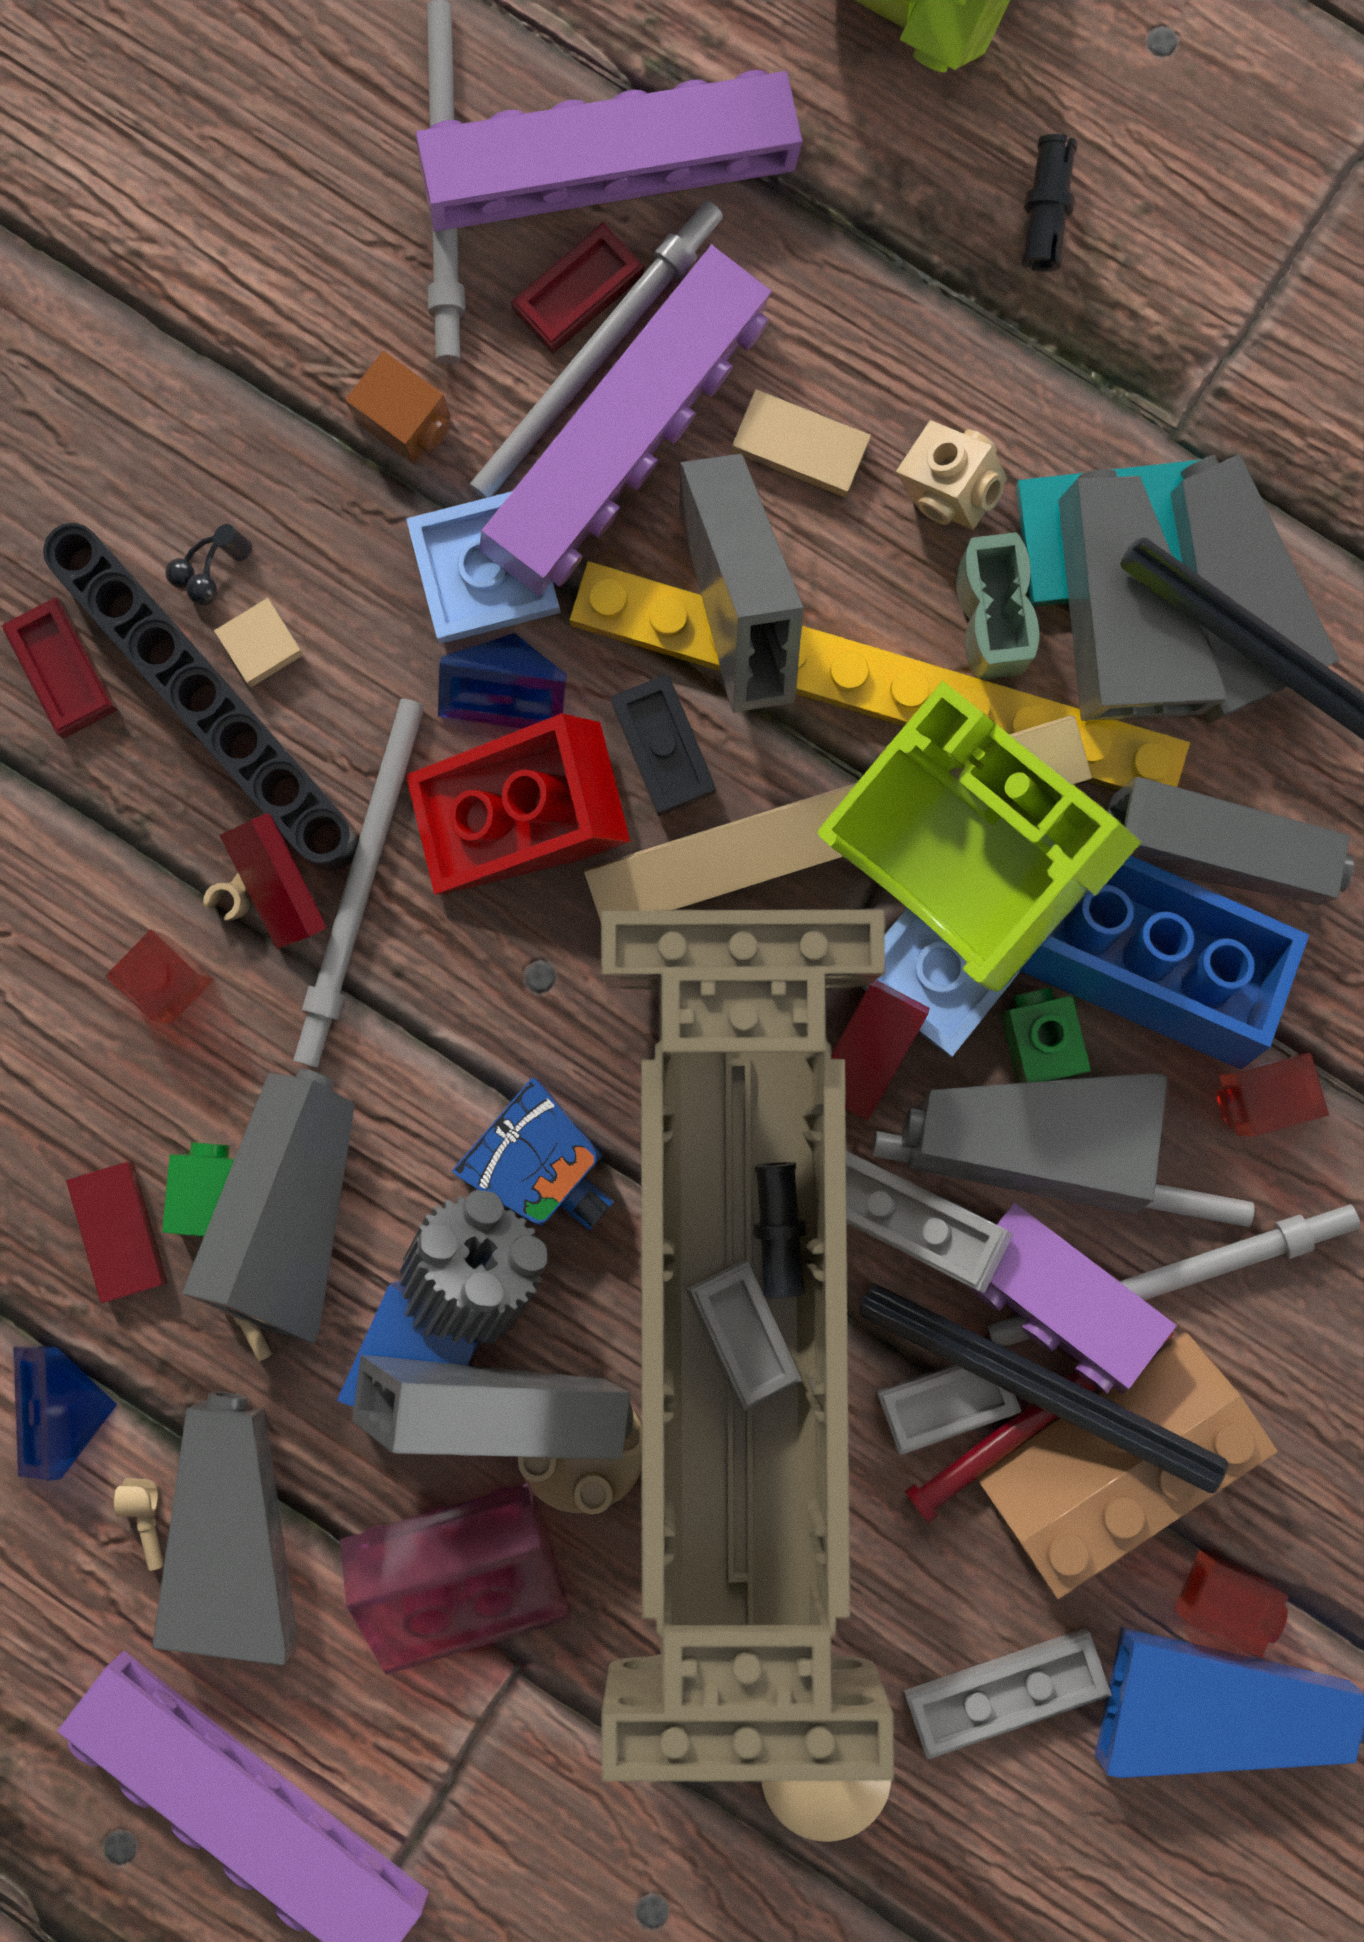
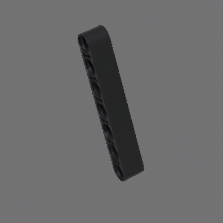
M66 523L53 529L47 536L43 547L44 560L52 573L264 814L269 812L278 830L297 852L318 868L328 871L341 870L351 864L359 841V834L354 825L112 550L85 525ZM83 548H92V556L89 563L80 570L70 571V560L75 552ZM122 594H133V603L130 610L121 617H110V606L115 598ZM166 639L174 640L175 648L172 656L162 664H150V653L155 644ZM202 686H215L216 696L212 705L204 711H191L190 700L193 693ZM247 731L256 732L258 742L253 753L242 759L232 758L231 745L236 736ZM284 778H296L299 781V792L295 800L287 806H274L271 794L276 783ZM326 824L338 825L341 830V839L336 849L327 854L315 853L312 840L318 828Z

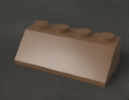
M1186 1332L1160 1348L1123 1395L1113 1387L1107 1394L1099 1390L1094 1393L1225 1458L1229 1463L1228 1470L1220 1488L1215 1493H1208L1060 1417L1055 1418L976 1478L1044 1583L1057 1599H1060L1278 1452L1241 1395Z

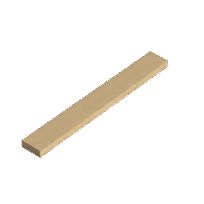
M1066 716L1009 734L1071 785L1092 779L1074 716ZM954 768L949 773L959 780V775L963 769ZM856 783L585 868L584 873L601 924L602 911H671L843 857L818 836V829Z

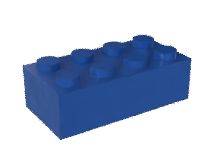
M1130 855L1096 896L1089 890L1085 893L1019 971L1242 1070L1268 1050L1272 1044L1309 934Z

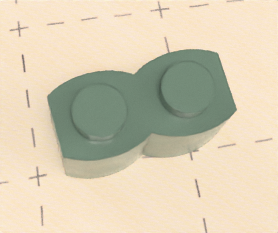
M1017 532L971 538L958 566L956 576L957 594L963 611L970 619L965 633V653L969 667L978 679L988 680L1020 676L1030 665L1038 649V619L1031 602L1025 596L1030 582V560L1025 544Z

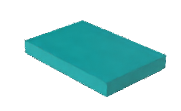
M1199 460L1111 469L1117 472V477H1141L1170 552L1174 558L1182 563L1170 493L1183 480L1180 472ZM1083 473L1018 480L1015 485L1021 538L1030 560L1031 574L1028 592L1029 600L1033 607L1069 603L1058 500Z

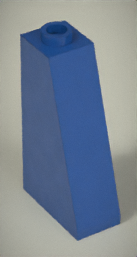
M1121 1627L1109 1683L1112 1696L1106 1698L1094 1756L1107 1775L1118 1778L1356 1763L1359 1746L1364 1744V1692L1348 1679Z

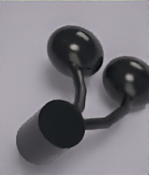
M230 524L221 525L213 536L201 539L194 545L184 559H173L166 566L165 575L168 582L178 588L186 587L189 599L197 605H208L216 598L217 585L210 577V567L218 547L235 561L246 559L252 551L251 541ZM213 543L205 559L203 574H195L194 568L189 561L205 544Z

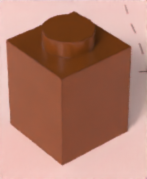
M384 350L345 399L355 422L412 464L416 462L424 450L427 453L434 451L443 441L449 430L450 422L448 419L451 415L444 394Z

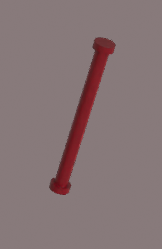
M1173 1331L1163 1344H1165L1175 1336ZM1075 1370L1065 1377L1090 1391L1095 1389ZM1031 1403L1021 1413L1015 1415L922 1487L918 1488L916 1484H913L905 1490V1493L926 1522L930 1523L938 1517L935 1511L938 1507L1058 1416Z

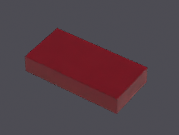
M602 222L510 301L511 307L534 335L554 354L635 284L644 274V266L608 226Z
M58 597L1 625L56 735L64 739L118 711L64 603Z
M269 812L219 835L276 949L308 938L326 928V924Z
M878 980L867 987L831 1053V1059H845V1109L867 1121L871 1117L930 1010L929 1007Z
M127 1161L66 1180L100 1304L167 1284V1278L134 1162Z

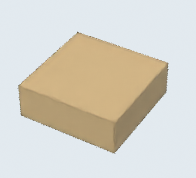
M268 598L214 630L250 687L255 686L304 655Z

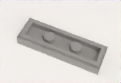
M846 1151V1223L985 1293L1014 1234Z
M1087 1628L904 1690L927 1760L1112 1696L1091 1634Z

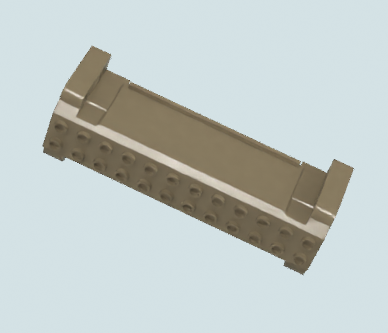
M884 910L602 911V976L608 987L614 989L659 990V1043L655 1046V1060H641L642 1618H657V1634L661 1637V1654L650 1657L618 1659L609 1665L602 1710V1781H894L893 1712L876 1664L864 1658L831 1656L830 1638L836 1633V1618H850L845 1059H831V1045L825 1040V989L869 987L885 974ZM769 1162H796L795 1177L798 1219L805 1220L806 1235L800 1237L802 1277L805 1293L804 1295L790 1298L765 1297V1300L802 1381L743 1410L737 1405L685 1289L743 1260L749 1262L763 1293L765 1286L761 1239H756L754 1235V1224L760 1222L755 1165Z

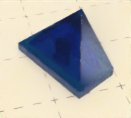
M512 633L441 657L439 663L438 716L523 729L564 713L567 674L516 633Z
M27 1345L13 1347L18 1476L46 1481L62 1479L117 1406V1403L57 1347Z

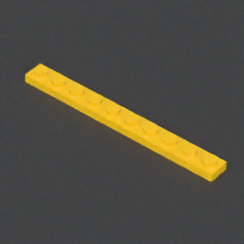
M590 561L587 562L569 619L572 627L721 671L701 595ZM802 626L796 694L905 726L943 680L1008 734L1066 716H1074L1092 779L1085 780L1086 782L1119 791L1135 777L1149 779L1174 787L1178 786L1190 745L1188 741L1115 719L1081 721L1080 709Z

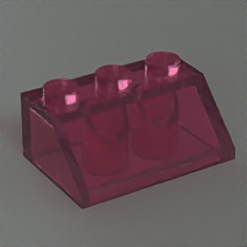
M529 1483L512 1488H500L486 1496L452 1506L437 1507L426 1514L389 1525L374 1526L363 1533L340 1539L346 1607L386 1675L572 1619L546 1522Z

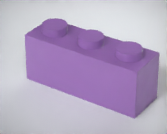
M1014 1203L997 1224L1014 1235L986 1292L983 1293L969 1286V1289L993 1309L1000 1311L1004 1305H1007L1024 1318L1026 1322L1021 1329L1046 1350L1053 1352L1059 1345L1077 1359L1079 1363L1074 1370L1093 1387L1104 1394H1107L1113 1387L1123 1395L1177 1325Z

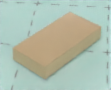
M755 389L732 444V453H742L744 458L846 498L871 435Z

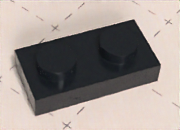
M668 673L610 696L612 707L657 816L716 793V787Z

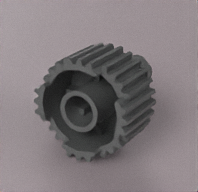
M475 1190L467 1196L466 1200L463 1196H459L455 1203L451 1200H446L442 1208L437 1205L431 1215L428 1214L425 1217L403 1258L404 1262L400 1268V1273L403 1275L399 1282L401 1286L406 1287L402 1293L403 1298L407 1299V1309L404 1314L406 1317L413 1316L415 1318L413 1326L415 1328L422 1326L425 1329L423 1333L425 1337L433 1334L444 1338L449 1334L452 1335L453 1342L458 1343L459 1339L463 1337L467 1344H472L477 1337V1341L481 1343L487 1341L492 1345L498 1337L503 1338L509 1329L513 1328L541 1283L542 1278L540 1276L547 1264V1247L540 1239L533 1237L535 1234L534 1228L527 1229L524 1226L527 1220L524 1217L517 1219L515 1217L516 1212L512 1209L506 1211L499 1196L493 1192Z

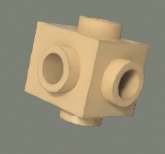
M932 420L929 421L896 470L913 504L917 505L927 517L942 525H948L952 520L972 530L975 529L985 512L990 511L996 506L1002 496L1004 484L1007 481V476L996 455L997 448L990 439L970 429L966 430L963 434Z

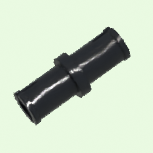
M1047 134L1041 136L1037 143L1038 155L1033 189L1028 191L1025 197L1024 210L1029 213L1025 250L1021 260L1023 267L1028 268L1032 265V270L1049 272L1061 268L1066 217L1073 213L1075 197L1069 192L1074 156L1078 145L1074 138L1067 140V135Z
M769 1162L755 1165L760 1222L754 1224V1235L756 1239H761L765 1286L763 1295L767 1298H790L801 1296L805 1293L802 1277L800 1237L806 1235L805 1220L798 1219L795 1177L796 1162Z

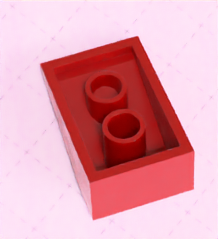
M561 713L406 774L434 895H444L579 861L631 842L600 721Z

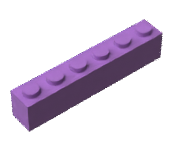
M763 70L747 71L738 75L735 79L707 83L703 80H690L679 84L674 89L646 93L642 90H629L618 94L613 99L585 103L581 100H567L555 105L552 109L524 113L519 110H506L495 114L491 119L464 124L457 120H445L435 123L427 130L416 131L419 165L433 232L795 171L803 142L787 71L768 74Z
M711 244L483 527L479 551L539 597L552 581L559 587L562 586L574 572L583 557L576 550L590 533L600 538L618 515L621 507L615 501L628 485L637 491L650 476L658 463V459L653 456V453L665 438L674 444L688 428L696 414L690 407L699 395L705 392L711 397L723 384L733 368V365L727 361L739 345L748 351L761 336L770 320L763 315L772 291Z
M123 1651L106 1666L57 1730L59 1734L68 1740V1747L75 1757L87 1765L93 1767L100 1765L120 1781L119 1787L129 1800L141 1807L149 1808L151 1806L171 1822L172 1831L182 1842L192 1848L200 1849L203 1847L223 1863L224 1872L235 1884L247 1890L255 1888L274 1903L277 1915L291 1928L297 1931L308 1930L322 1942H401L421 1916L429 1893L426 1888L126 1651Z

